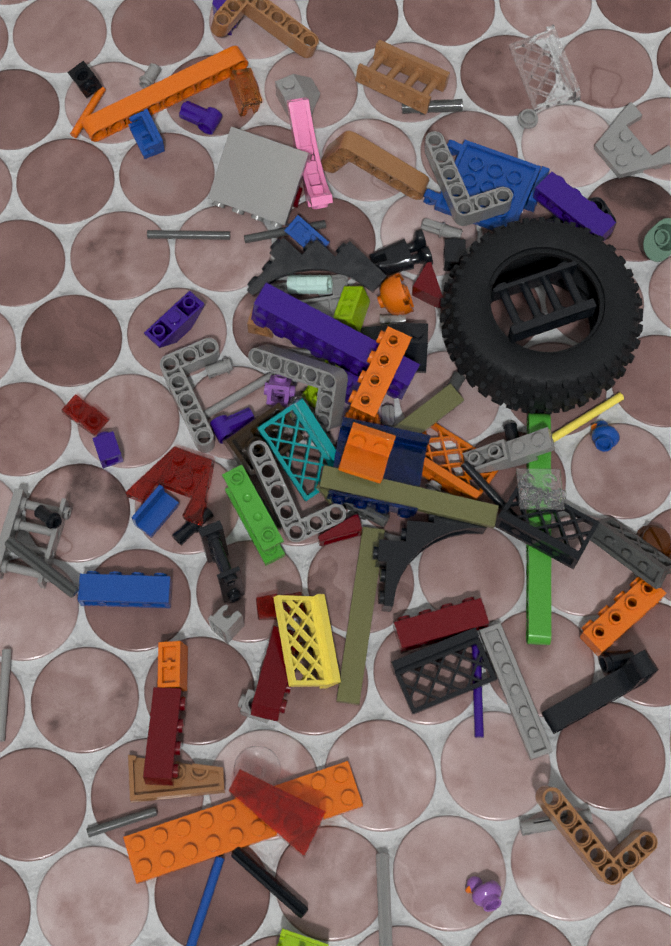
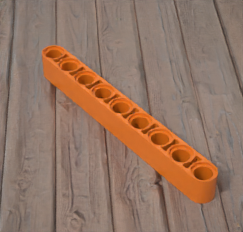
M231 46L88 115L83 119L82 126L91 141L98 142L129 127L128 124L132 123L129 118L132 115L148 109L152 116L242 72L247 68L248 61L238 46Z

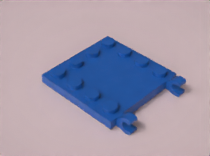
M449 140L447 146L452 156L458 155L455 164L470 197L499 187H507L513 193L511 208L507 213L473 224L493 231L494 228L501 225L507 227L508 222L518 221L540 173L541 166L468 140H464L463 144ZM427 189L423 202L428 205L435 204L436 211L452 216L442 191L439 194Z

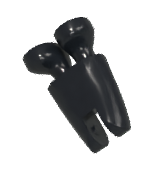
M422 229L414 232L413 240L409 243L402 239L369 255L370 261L378 263L376 266L385 275L412 270L415 264L426 265L427 262H431L433 265L432 254L429 247H426V240Z

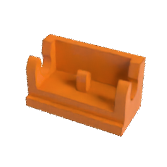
M181 641L158 642L157 687L181 688L182 692L187 691L188 646Z

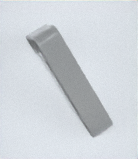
M436 131L427 134L425 154L456 224L467 226L507 213L510 210L513 193L507 187H499L470 197L443 135Z
M213 338L200 340L167 354L160 360L163 378L196 448L202 453H208L214 449V435L186 375L218 361L220 357L219 346ZM207 349H214L212 353H206L205 351ZM188 357L195 358L193 361L190 362L185 361ZM169 365L175 366V368L172 370L166 369V367ZM177 383L184 384L181 388L174 387ZM185 401L193 402L190 406L182 405ZM194 419L201 420L199 424H191ZM204 437L210 439L207 443L199 442Z
M265 344L249 351L248 358L253 366L318 388L315 418L324 432L334 429L341 424L348 376L344 369L270 344Z
M260 440L249 444L247 448L248 457L287 540L300 542L344 521L347 513L341 504H330L300 517L268 445ZM255 445L262 446L264 452L261 457L254 456L252 449ZM265 465L271 466L273 470L269 478L262 474V468ZM275 485L280 486L282 489V494L278 498L273 497L271 494V489ZM285 505L291 509V514L288 518H283L280 514L281 508ZM333 507L338 508L340 511V516L336 520L330 517V511ZM315 516L320 520V525L317 529H313L310 526V520ZM293 526H297L300 529V535L297 538L290 536L289 532Z

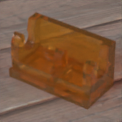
M251 68L232 70L229 86L240 117L246 116L247 110L252 108L253 113H256L260 103H262V98Z

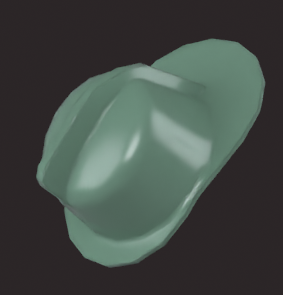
M664 218L656 223L644 237V252L652 261L661 262L671 255V218Z

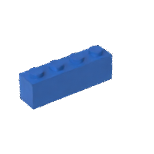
M87 571L86 574H80L78 602L81 606L171 608L172 580L165 573L145 576L141 572L122 575L121 572L115 571L109 572V574Z

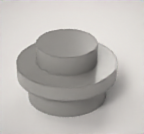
M525 109L519 114L518 123L526 129L534 128L538 123V116L534 110Z

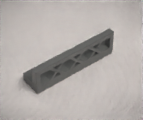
M608 517L597 520L600 523L590 541L653 588H661L667 574H671V559L615 518Z

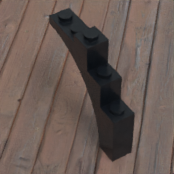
M283 237L281 241L277 239L270 246L271 251L269 253L275 260L273 262L269 260L262 267L263 273L259 277L254 276L248 282L249 288L247 291L256 297L261 292L265 283L272 284L280 278L298 272L328 271L347 276L374 293L387 276L350 241L347 244L342 243L336 250L338 254L334 256L317 239L314 242H308L303 248L304 253L301 254Z
M428 514V522L407 520L405 526L401 527L400 541L379 539L377 546H373L372 560H376L375 567L384 568L380 569L379 582H383V591L379 590L378 604H382L381 611L391 612L399 580L407 566L421 552L431 545L450 537L465 534H484L487 527Z

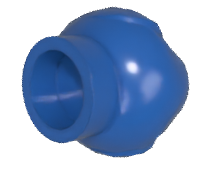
M599 420L591 426L593 431L592 441L598 450L607 452L618 444L620 440L619 432L614 427L609 426L606 421Z

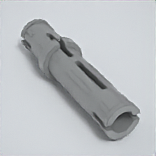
M589 808L577 811L586 824H592V814ZM563 811V814L560 815L561 822L567 820V811ZM548 816L519 821L522 836L557 830Z

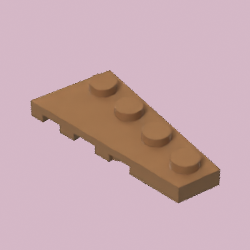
M128 755L131 803L225 793L223 767L194 763L192 765L183 764L176 761V764H179V777L174 778V786L147 785L143 779L145 758Z

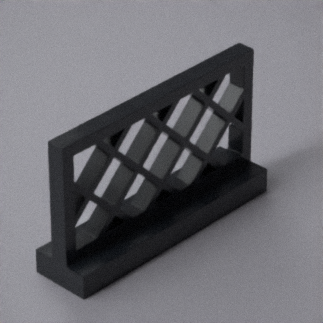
M520 480L505 507L500 512L495 527L574 570L600 522ZM521 488L530 492V499L521 500L519 495ZM538 502H548L551 509L541 511ZM534 503L536 512L526 514L523 505ZM519 506L522 515L513 516L507 511L510 507ZM558 512H567L571 520L561 522ZM553 514L556 523L546 525L543 515ZM539 517L542 526L534 527L530 525L528 519ZM585 522L591 525L592 528L590 531L581 532L578 523ZM573 524L576 534L566 536L563 526ZM558 527L562 537L554 538L550 536L548 529ZM578 538L581 545L580 550L578 551L570 547L568 540Z
M476 628L391 662L390 667L396 676L412 715L497 681V677L478 638L479 634ZM476 645L479 651L477 661L464 656L467 648ZM452 655L460 658L456 670L443 665L447 656ZM462 660L475 664L471 676L458 671ZM433 664L439 667L435 678L422 673L425 665ZM477 665L487 669L490 677L484 680L473 677ZM441 668L454 673L450 684L437 679ZM408 672L417 675L414 687L405 684L401 675ZM456 674L469 679L467 687L460 689L452 686ZM420 677L433 682L429 693L416 688ZM471 681L477 682L475 684L470 685ZM435 683L448 688L445 696L439 698L431 694ZM407 689L412 690V692H411L410 695H409ZM414 692L427 696L424 705L417 708L414 707L411 700ZM429 698L434 699L433 701L428 703Z

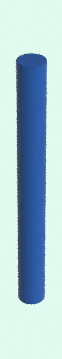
M215 857L186 946L197 945L225 860L223 858Z

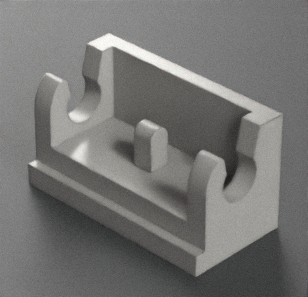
M224 605L213 616L210 615L208 621L211 630L228 644L245 625L243 616L238 610L232 616L227 615L224 617L223 613L228 609V605Z

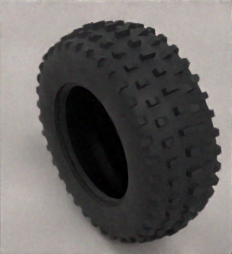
M539 217L538 221L536 218L530 220L529 218H523L522 223L520 220L507 223V227L501 225L494 228L493 234L489 231L480 238V243L475 240L469 248L470 253L468 254L464 251L460 256L458 262L460 266L455 264L454 268L450 271L449 276L453 279L449 278L448 282H445L443 291L446 294L444 298H441L440 306L445 308L440 313L439 318L440 323H445L442 325V337L447 338L444 343L448 354L452 353L450 359L452 362H455L454 364L457 366L459 374L461 376L466 374L469 385L472 388L477 386L478 392L485 398L489 395L492 397V402L500 406L505 403L507 404L506 408L518 411L521 408L523 413L529 411L530 414H535L537 410V413H544L545 411L546 414H552V412L560 413V409L563 412L574 409L575 404L579 408L589 402L590 397L596 400L600 397L602 389L606 391L611 389L616 383L613 379L618 380L624 376L627 369L623 366L633 362L635 356L631 352L638 349L641 340L636 338L643 331V325L638 324L643 321V309L639 308L643 305L642 298H640L639 293H636L639 290V285L634 283L635 281L632 278L634 274L631 268L626 269L624 265L626 260L623 256H617L615 253L616 248L611 244L606 245L603 242L604 237L590 234L591 229L581 226L580 228L575 227L576 223L572 221L560 223L559 218H555L554 221L553 219L545 221V217ZM576 261L577 266L574 275L571 276L582 299L587 301L593 298L596 303L593 316L587 317L590 327L589 335L573 347L555 352L535 351L515 342L511 343L497 325L492 313L491 296L493 288L503 282L510 283L555 268L562 262L570 263ZM563 278L551 282L553 285L569 292Z

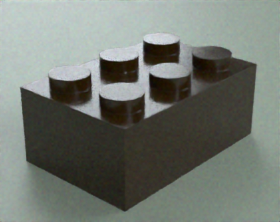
M280 402L272 405L222 441L238 465H243L249 477L256 472L248 457L247 448L254 441L260 440L265 442L257 427L284 410ZM285 414L283 424L295 426L289 415ZM271 424L264 429L269 437L277 439L278 425ZM283 427L280 439L292 442L294 429ZM299 430L297 431L296 443L304 439ZM280 442L278 448L280 455L289 450L291 444ZM255 445L252 452L254 456L261 457L264 450L262 446Z

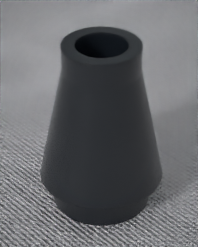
M631 649L606 651L603 655L599 656L600 667L604 673L609 672L611 674L622 668L627 660L634 656V653Z

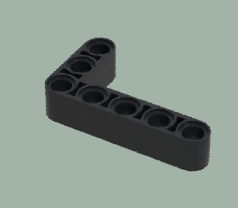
M645 649L628 659L622 668L555 704L541 714L553 734L640 687L649 681L659 669Z

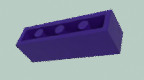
M551 172L535 187L533 198L561 221L575 222V227H587L591 229L590 234L601 235L605 239L613 232L616 222L612 216L600 210L593 201L586 199L578 189L567 184L563 177Z

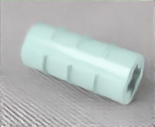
M300 274L290 275L287 278V291L289 294L320 295L332 292L333 283L330 275Z

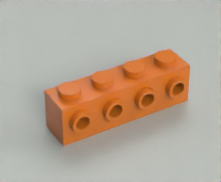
M389 326L385 332L381 330L376 340L379 346L376 352L371 351L367 359L370 365L367 371L362 370L357 381L361 383L358 391L353 390L348 400L351 403V410L374 420L412 337Z
M638 576L629 585L631 589L627 593L621 591L613 599L616 603L611 607L606 605L598 612L600 617L596 621L589 620L581 628L583 633L580 639L599 657L658 604L667 593L662 588H653Z

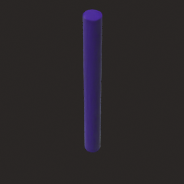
M475 645L472 646V659L477 661L479 651ZM477 665L473 677L482 680V667ZM482 687L473 690L475 738H484Z

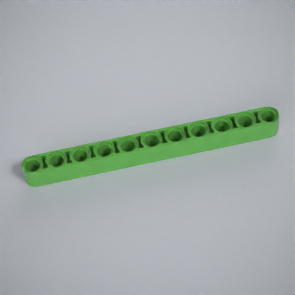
M528 413L527 434L546 427L551 430L550 414ZM550 451L537 456L538 460L527 463V483L551 496ZM527 491V498H526V499H530V498H531L530 492ZM538 502L541 511L551 509L548 502ZM534 503L526 504V514L536 512ZM551 514L543 515L546 525L551 524ZM539 517L528 519L530 525L534 527L542 526ZM526 544V643L550 645L551 557Z

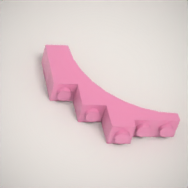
M303 97L286 100L294 148L312 154L310 163L307 162L302 176L306 204L308 207H312V209L328 207L329 203H333L332 194L328 188L320 161L309 99Z

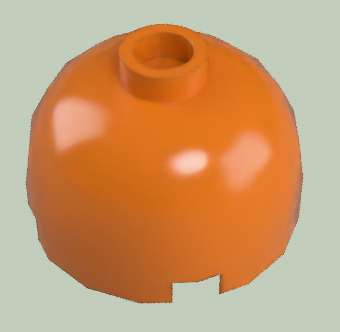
M400 272L385 278L380 286V296H377L380 307H385L388 313L392 315H407L415 311L409 289L405 284L401 283L404 278Z

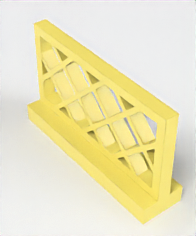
M317 594L315 596L277 595L273 597L289 687H319L320 689H327L341 683L325 594ZM282 602H286L292 608L289 614L283 609ZM301 603L305 605L306 614L299 608ZM294 613L302 619L300 625L292 618ZM288 623L295 630L293 636L287 631L286 625ZM305 624L309 627L310 636L303 630ZM298 635L306 641L304 647L296 641ZM291 646L299 652L297 658L291 654ZM309 646L313 649L314 658L307 652ZM303 657L310 663L308 669L300 663ZM296 668L304 675L301 680H296L294 671ZM314 668L317 671L318 680L311 674Z

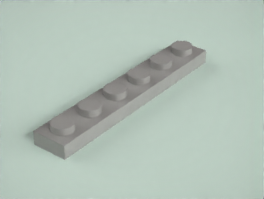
M501 623L479 630L478 633L530 761L552 753L553 750Z

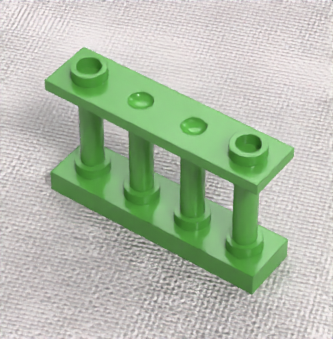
M243 465L222 474L228 486L225 492L265 566L283 558L285 553L280 544L284 540Z

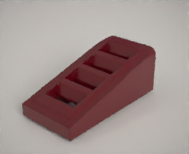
M358 514L351 516L319 535V546L322 547L361 536L362 526Z

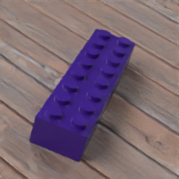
M265 283L253 304L251 320L257 326L269 328L277 337H285L294 346L305 348L313 356L324 358L331 365H338L358 377L362 370L367 371L370 365L367 359L371 351L376 352L379 346L375 340L268 283ZM403 356L386 394L394 399L399 398L402 400L420 364Z

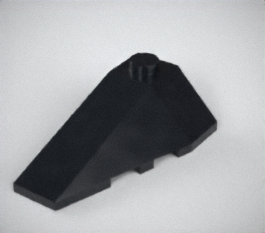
M400 323L361 328L360 333L375 341L381 330L385 332L388 326L412 337L404 356L420 364L416 373H426L428 349L427 323Z

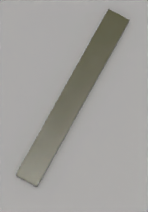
M451 383L386 432L396 436L388 460L463 403L464 399ZM319 485L316 486V489L329 505L343 495L320 489Z
M326 465L323 467L319 485L320 489L489 528L495 527L499 506L382 479V482L379 484Z
M363 527L340 674L341 683H339L336 701L339 703L359 705L380 568L375 567L376 560H372L373 546H377L379 539L384 540L385 530Z

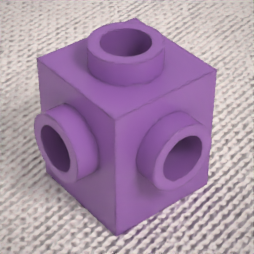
M278 374L271 375L269 382H265L264 395H267L266 405H274L280 402L283 407H288L290 399L295 397L296 385H292V379Z

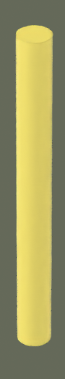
M620 392L552 433L553 443L624 400L623 395Z

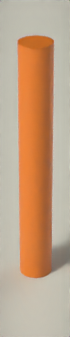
M104 87L97 90L70 133L72 137L77 138L83 129V119L94 111L106 91Z

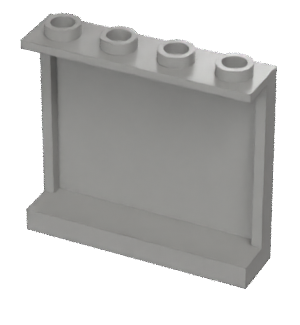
M231 127L208 199L213 200V205L225 208V205L233 207V212L241 215L244 214V211L251 213V218L262 222L263 218L271 220L270 225L282 228V225L289 226L287 221L307 162L310 163L312 154Z

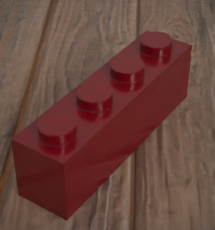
M469 597L457 605L448 603L442 605L436 611L426 609L419 612L418 616L410 618L409 615L397 618L393 629L400 652L403 653L432 645L472 628H476L477 632L487 628L489 620L482 599Z
M273 626L250 715L278 722L280 713L285 714L288 700H285L284 696L285 693L290 694L291 687L288 684L279 627ZM287 629V631L293 636L295 631ZM298 635L296 641L302 646L303 642L299 641L300 635ZM291 646V654L294 657L299 655V652Z
M153 687L143 779L147 785L174 786V778L179 777V764H176L177 755H181L182 741H178L179 733L184 731V719H181V712L186 710V697H183L181 688Z

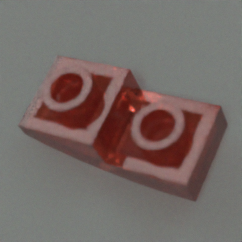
M76 394L61 410L63 414L93 436H96L109 421L100 411L88 405Z
M302 592L285 594L289 596H304ZM278 594L256 598L258 620L277 619L273 597ZM282 602L283 609L289 614L292 608L286 602ZM301 603L299 608L306 614L305 605Z

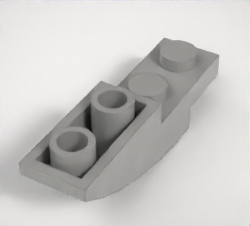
M546 427L510 441L502 439L465 452L464 456L465 461L467 460L478 473H485L538 460L537 456L553 451L555 447L551 430Z

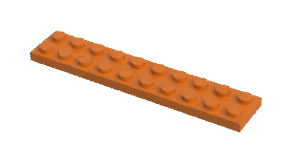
M346 761L124 836L123 839L136 884H140L213 859L216 856L233 852L237 847L245 848L363 807L349 762Z

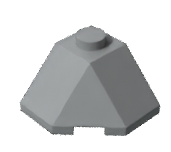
M292 74L275 81L276 96L288 118L286 100L303 97L309 99L312 117L315 105L320 97V92L312 78Z

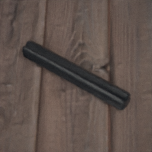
M237 847L232 852L231 857L295 915L302 918L307 913L308 907L241 847Z

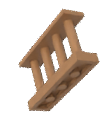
M379 40L375 47L374 61L369 67L360 63L355 78L356 82L427 114L431 101L430 94L434 89L441 92L446 89L450 72ZM381 64L392 68L387 75L376 71ZM399 72L409 76L404 84L394 79ZM417 80L427 85L422 92L412 88Z

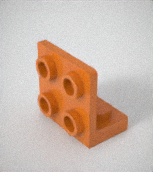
M353 422L338 470L380 484L396 436Z

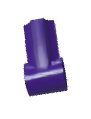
M189 101L182 104L179 113L181 119L197 125L202 132L209 135L214 133L223 118L217 109L212 107L205 109Z
M248 407L230 416H218L210 422V426L218 442L223 444L222 441L253 420L254 415Z

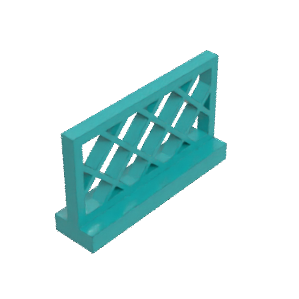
M303 398L297 399L290 406L257 427V430L305 502L319 493L316 486L321 480L319 478L322 466L339 468L341 456ZM291 410L296 416L295 426L283 424L285 414ZM271 424L278 425L277 439L269 437L264 429ZM283 427L294 429L292 442L280 439ZM298 430L306 431L308 434L307 445L296 443ZM280 442L291 444L289 457L281 456L278 452ZM295 445L306 447L304 460L292 458ZM310 448L319 451V463L307 461ZM292 460L303 462L301 475L291 472ZM307 463L318 465L316 478L304 476ZM304 479L315 481L313 491L308 494L302 488Z

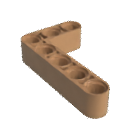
M226 0L213 17L211 31L217 37L226 36L243 15H246L304 58L312 57L319 43L315 33L270 0Z
M345 131L326 147L321 159L322 168L326 172L335 173L345 164L351 162L415 200H421L424 197L430 181L428 176L352 131Z
M542 786L536 791L535 799L537 804L593 875L601 882L609 885L620 883L657 848L658 841L656 836L652 832L638 829L631 832L612 851L608 852L558 788ZM551 791L553 799L547 804L545 796L547 792ZM566 810L568 814L567 820L561 822L560 815L562 811ZM581 829L582 838L576 841L575 833ZM645 835L646 844L641 847L640 839ZM596 848L597 856L591 860L590 852ZM628 851L629 859L624 863L622 857ZM608 867H611L612 874L606 879L605 871Z

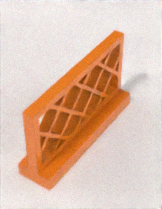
M435 423L430 427L437 431L439 437L428 438L425 431L403 450L401 461L405 466L429 481L434 480L442 486L441 489L449 494L477 501L484 491L481 488L477 490L470 485L469 480L473 479L463 469L464 476H455L451 471V468L460 467L464 463L462 453L477 448L439 424ZM444 441L456 443L457 449L446 450ZM440 442L442 451L431 452L429 443ZM425 444L427 452L419 453L414 450V447ZM458 454L460 462L449 463L448 455ZM443 455L445 464L438 465L433 461L434 456ZM499 470L479 474L483 478H487L486 482L490 484Z

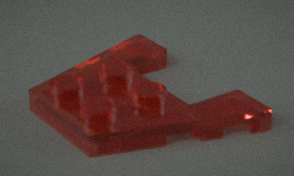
M173 447L127 490L126 495L130 499L144 503L154 487L162 485L167 490L191 498L182 517L184 520L202 526L204 520L203 512L206 509V497L210 488L214 463L208 458Z

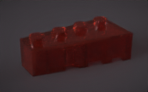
M239 769L229 789L230 795L305 859L326 812Z

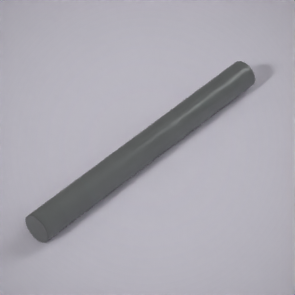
M325 220L308 223L315 230L326 228ZM287 227L244 235L245 244L288 236L284 231Z
M147 230V239L230 240V231Z

